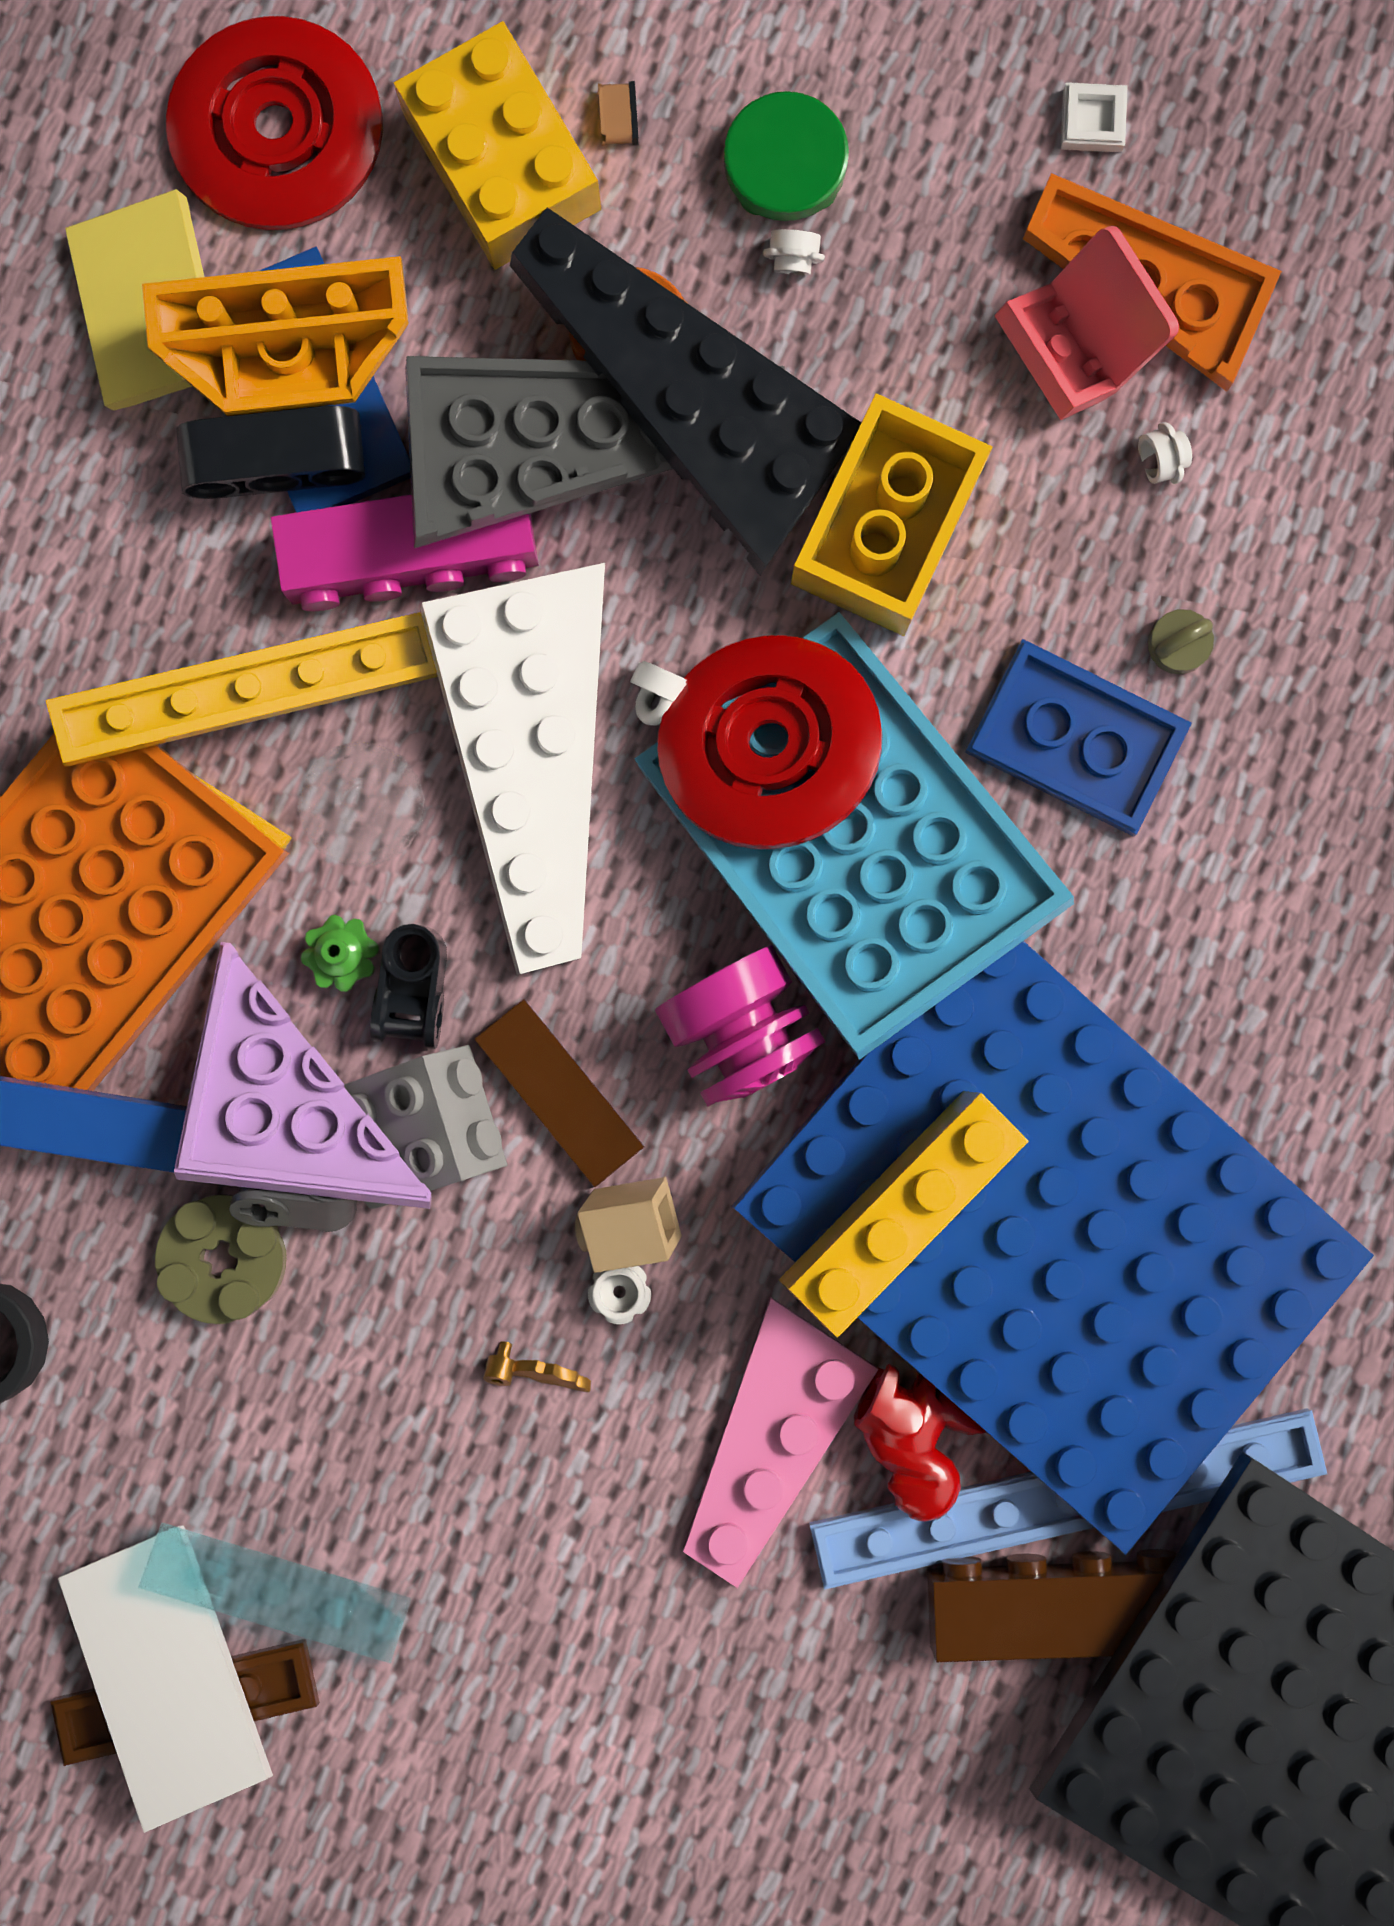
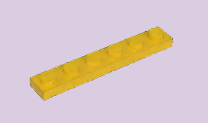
M418 612L45 701L62 763L67 767L436 678L438 675L422 614Z

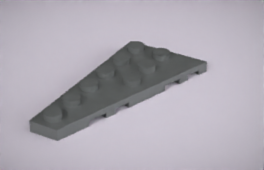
M429 356L406 357L405 377L414 548L673 469L620 403L622 396L603 373L598 376L587 361Z

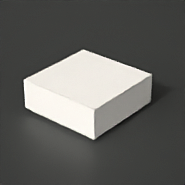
M1066 82L1063 88L1061 150L1122 152L1125 147L1127 85Z

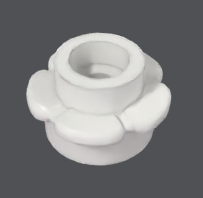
M772 230L770 248L763 250V255L766 258L775 260L774 272L811 275L812 263H822L825 258L823 254L819 253L821 236L816 233L800 230Z
M1162 422L1158 424V429L1143 434L1139 438L1138 451L1142 462L1154 453L1157 458L1158 469H1145L1149 482L1156 484L1170 480L1173 485L1181 482L1184 476V469L1190 467L1192 463V449L1186 434L1181 430L1175 432L1169 423Z
M634 1266L594 1273V1284L588 1289L590 1306L596 1313H602L610 1323L626 1324L631 1322L635 1314L645 1312L651 1300V1289L645 1284L647 1279L645 1272L641 1267ZM616 1286H623L625 1288L626 1294L624 1297L617 1298L614 1295L613 1290Z

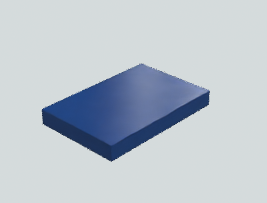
M1022 639L965 753L1134 837L1137 835L1192 722Z

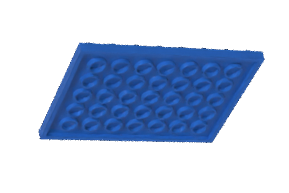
M1023 941L858 1060L731 1207L792 1261L796 1262L963 1091L982 1093L1029 1142L857 1318L1119 1550L1127 1554L1374 1255Z

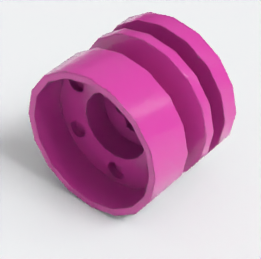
M772 945L723 968L654 1009L675 1047L685 1046L702 1039L707 1045L709 1051L687 1069L692 1078L717 1065L725 1079L700 1092L707 1107L716 1102L745 1098L798 1069L799 1065L816 1047L825 1043L818 1028L794 1041L790 1039L785 1028L810 1014L805 1005L796 1006L778 1013L774 1010L771 1001L784 992L792 983V980Z

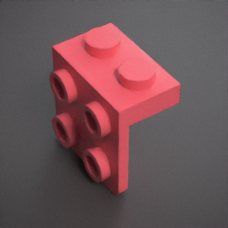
M1109 226L1099 230L1050 284L1007 301L994 315L1060 420L1098 404L1115 394L1177 335L1179 330V324L1175 315L1116 226Z

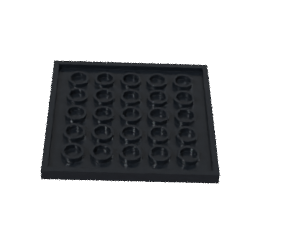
M1242 1451L1035 1777L1029 1790L1039 1802L1239 1926H1394V1551Z

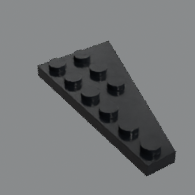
M547 207L513 250L509 266L557 325H565L585 350L584 359L598 376L603 373L622 396L620 401L622 406L680 478L691 481L712 507L709 514L723 531L729 528L749 553L746 558L747 561L761 576L853 442L862 422Z

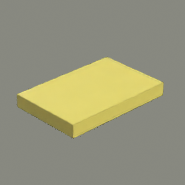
M175 189L66 227V235L104 406L111 410H118L192 387L148 348L142 284L204 277L187 197Z

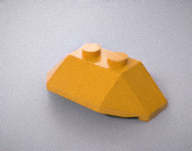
M401 256L142 284L148 348L227 416L355 403L409 324Z

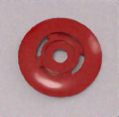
M263 16L227 26L209 37L185 61L175 78L169 95L166 111V134L175 166L187 187L200 202L223 218L249 228L288 230L304 227L328 217L349 202L361 189L372 172L380 152L383 135V113L380 97L372 75L361 57L348 43L328 29L303 19L286 16ZM267 65H278L277 68H267L258 70ZM243 77L233 86V88L230 91L227 90V87L233 81ZM269 106H282L292 114L293 122L290 130L280 138L271 139L262 136L256 129L258 115ZM314 151L320 152L310 163L299 170L284 175L270 176L272 171L282 172L296 168L307 161Z
M786 635L759 636L744 639L717 650L694 666L684 677L687 680L685 682L687 683L662 715L657 747L659 767L672 799L686 818L700 830L717 840L738 847L750 849L791 847L813 840L830 831L846 819L860 804L871 787L882 753L880 714L873 693L865 679L850 662L837 652L822 644L799 637ZM768 683H777L776 687L760 688ZM737 698L727 709L721 707L725 702ZM768 723L782 726L788 733V743L781 753L773 757H762L752 751L750 748V738L759 726ZM809 769L815 771L811 778L790 791L776 795L761 796L763 789L776 790L787 787L805 776Z

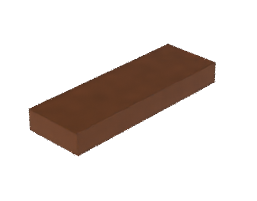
M525 999L475 1038V1041L594 1187H597L645 1147Z

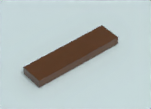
M306 1639L231 1656L254 1721L314 1708L320 1703ZM95 1688L58 1696L50 1701L63 1766L117 1754Z

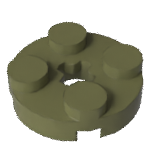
M213 1195L185 1204L178 1210L177 1214L169 1219L157 1242L155 1268L158 1275L157 1286L159 1293L164 1299L172 1302L180 1312L204 1323L226 1324L254 1314L273 1298L285 1274L287 1253L278 1227L249 1225L234 1218L229 1211L233 1195ZM220 1241H226L230 1244L229 1254L238 1258V1263L235 1269H224L221 1277H218L211 1273L212 1264L204 1260L206 1249H217Z

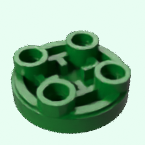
M790 91L764 95L745 106L729 127L724 147L725 174L731 190L739 199L742 207L753 215H760L778 221H794L812 216L822 209L829 207L834 202L847 172L849 146L842 123L827 105L812 96Z

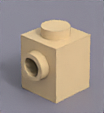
M666 1177L598 1188L592 1191L578 1211L575 1219V1233L581 1250L589 1252L594 1273L669 1260L682 1234Z

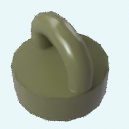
M1177 609L1166 613L1154 624L1148 635V650L1151 659L1160 669L1170 674L1183 675L1195 671L1208 660L1213 650L1214 634L1212 632V621L1192 610Z

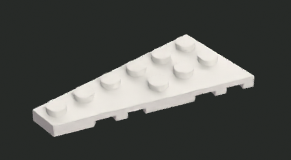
M605 563L423 602L420 607L517 975L581 958Z

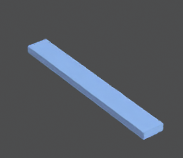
M1306 1408L1233 1425L1162 1512L1211 1501L1242 1451L1290 1483L1326 1475L1327 1470L1312 1410ZM1032 1472L961 1487L954 1506L946 1515L938 1520L922 1522L911 1519L909 1514L901 1511L895 1506V1503L809 1522L824 1590L942 1563L943 1559L965 1558L1094 1528Z

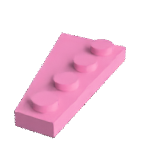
M772 1297L769 1298L683 1548L685 1554L736 1588L739 1587L878 1371L876 1366Z

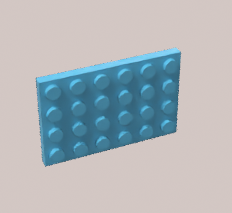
M838 612L803 638L822 644L837 652L850 662L865 679L873 693L880 714L882 753L878 770L870 789L851 814L833 829L813 840L779 849H750L728 844L700 830L677 807L664 783L659 767L658 742L634 759L667 806L860 1060L1074 905V896L852 626ZM768 683L760 688L776 687L777 683ZM737 698L725 702L721 707L727 709ZM774 723L759 726L750 738V748L754 753L762 757L778 755L785 749L788 743L787 731L782 726ZM809 769L805 776L787 787L776 790L763 789L761 796L776 795L790 791L806 782L815 774V771Z

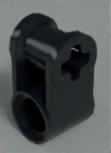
M407 924L394 929L386 937L382 948L379 982L371 1012L370 1036L372 1041L383 1042L386 1037L423 1041L426 1048H437L440 1040L444 1010L443 986L447 963V947L442 936L434 929L417 924ZM420 935L428 942L431 948V957L429 963L423 969L413 972L404 966L400 951L407 939ZM395 1014L418 1015L420 1020L397 1018Z

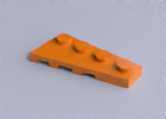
M1051 173L1028 224L1023 240L1064 269L1099 230L1109 226H1116L1129 243L1178 321V333L1166 347L1227 392L1234 383L1282 271Z

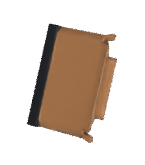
M629 81L626 84L602 85L598 83L601 134L606 135V139L601 141L602 146L605 144L623 143L638 145L635 81Z

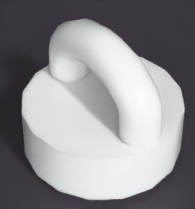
M644 660L642 663L639 662L630 681L641 687L635 704L637 717L646 725H659L662 715L687 683L685 682L687 680ZM655 694L661 696L657 707L652 710L651 703Z

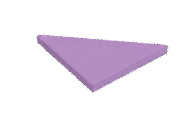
M221 942L174 1169L176 1179L430 1209L431 1191L424 1183L418 1180L402 1160L398 1150L369 1114L366 1115L345 1089L344 1083L315 1047H311L261 980L258 981L241 960L232 944Z

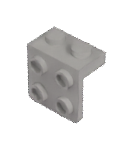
M470 1045L424 1055L344 1085L345 1089L365 1114H369L398 1150L400 1157L418 1180L424 1183L430 1191L508 1166L502 1149L501 1135L494 1124L482 1086V1075L474 1061ZM364 1201V1203L372 1209L388 1205L383 1203Z

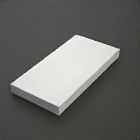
M184 1525L175 1527L58 1578L144 1833L273 1776Z

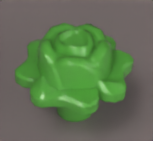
M331 915L322 927L309 930L306 933L305 941L311 948L306 949L302 953L301 961L313 971L316 985L320 988H328L334 983L335 987L341 992H348L357 980L374 974L375 966L369 958H373L378 954L379 945L368 937L364 923L360 919L353 918L345 924L342 917Z

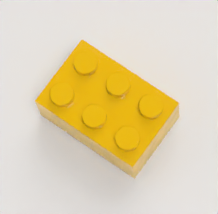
M504 21L393 82L405 119L494 270L510 262L513 250L547 207L573 225L601 210L598 179Z
M875 393L794 564L791 585L901 636H905L993 446Z

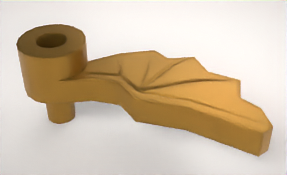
M501 1341L497 1355L488 1356L483 1377L488 1383L498 1386H510L512 1377L520 1376L531 1378L540 1383L590 1392L591 1380L580 1376L577 1371L539 1360L514 1361L510 1359L512 1344L509 1342Z

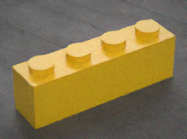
M963 1091L785 1272L779 1281L824 1327L838 1338L1029 1141L982 1093Z

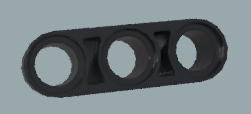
M322 406L187 421L176 428L182 494L188 497L218 499L353 484L365 478L360 414L356 409L350 407Z

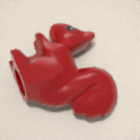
M888 1364L885 1370L877 1367L878 1371L864 1391L854 1413V1426L863 1432L866 1444L874 1459L893 1473L888 1482V1489L896 1498L895 1506L909 1514L911 1519L917 1521L938 1520L946 1515L954 1506L961 1489L960 1474L950 1458L935 1448L943 1429L947 1428L966 1435L984 1434L986 1431L941 1391L935 1390V1386L923 1375L919 1374L911 1389L908 1390L899 1385V1371L897 1367Z

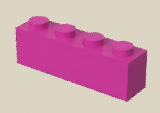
M412 495L270 517L281 591L292 605L301 604L304 611L330 610L340 605L339 597L364 594V599L370 602L388 601L402 595V587L426 584V589L431 592L451 591L464 586L463 578L488 574L489 580L492 582L514 581L526 576V568L539 566L531 513L418 548H414Z

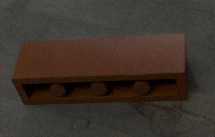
M1145 1549L1136 1553L1137 1561L1111 1562V1555L1108 1553L1084 1551L1072 1554V1564H1046L1045 1556L1024 1553L1008 1556L1007 1566L982 1567L981 1559L973 1556L943 1559L942 1568L927 1569L930 1648L935 1660L939 1663L1113 1656L1174 1560L1176 1552L1165 1549Z

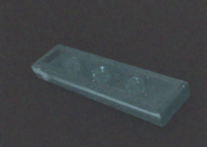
M165 1523L160 1525L138 1586L140 1589L387 1663L392 1661L411 1601L410 1597Z

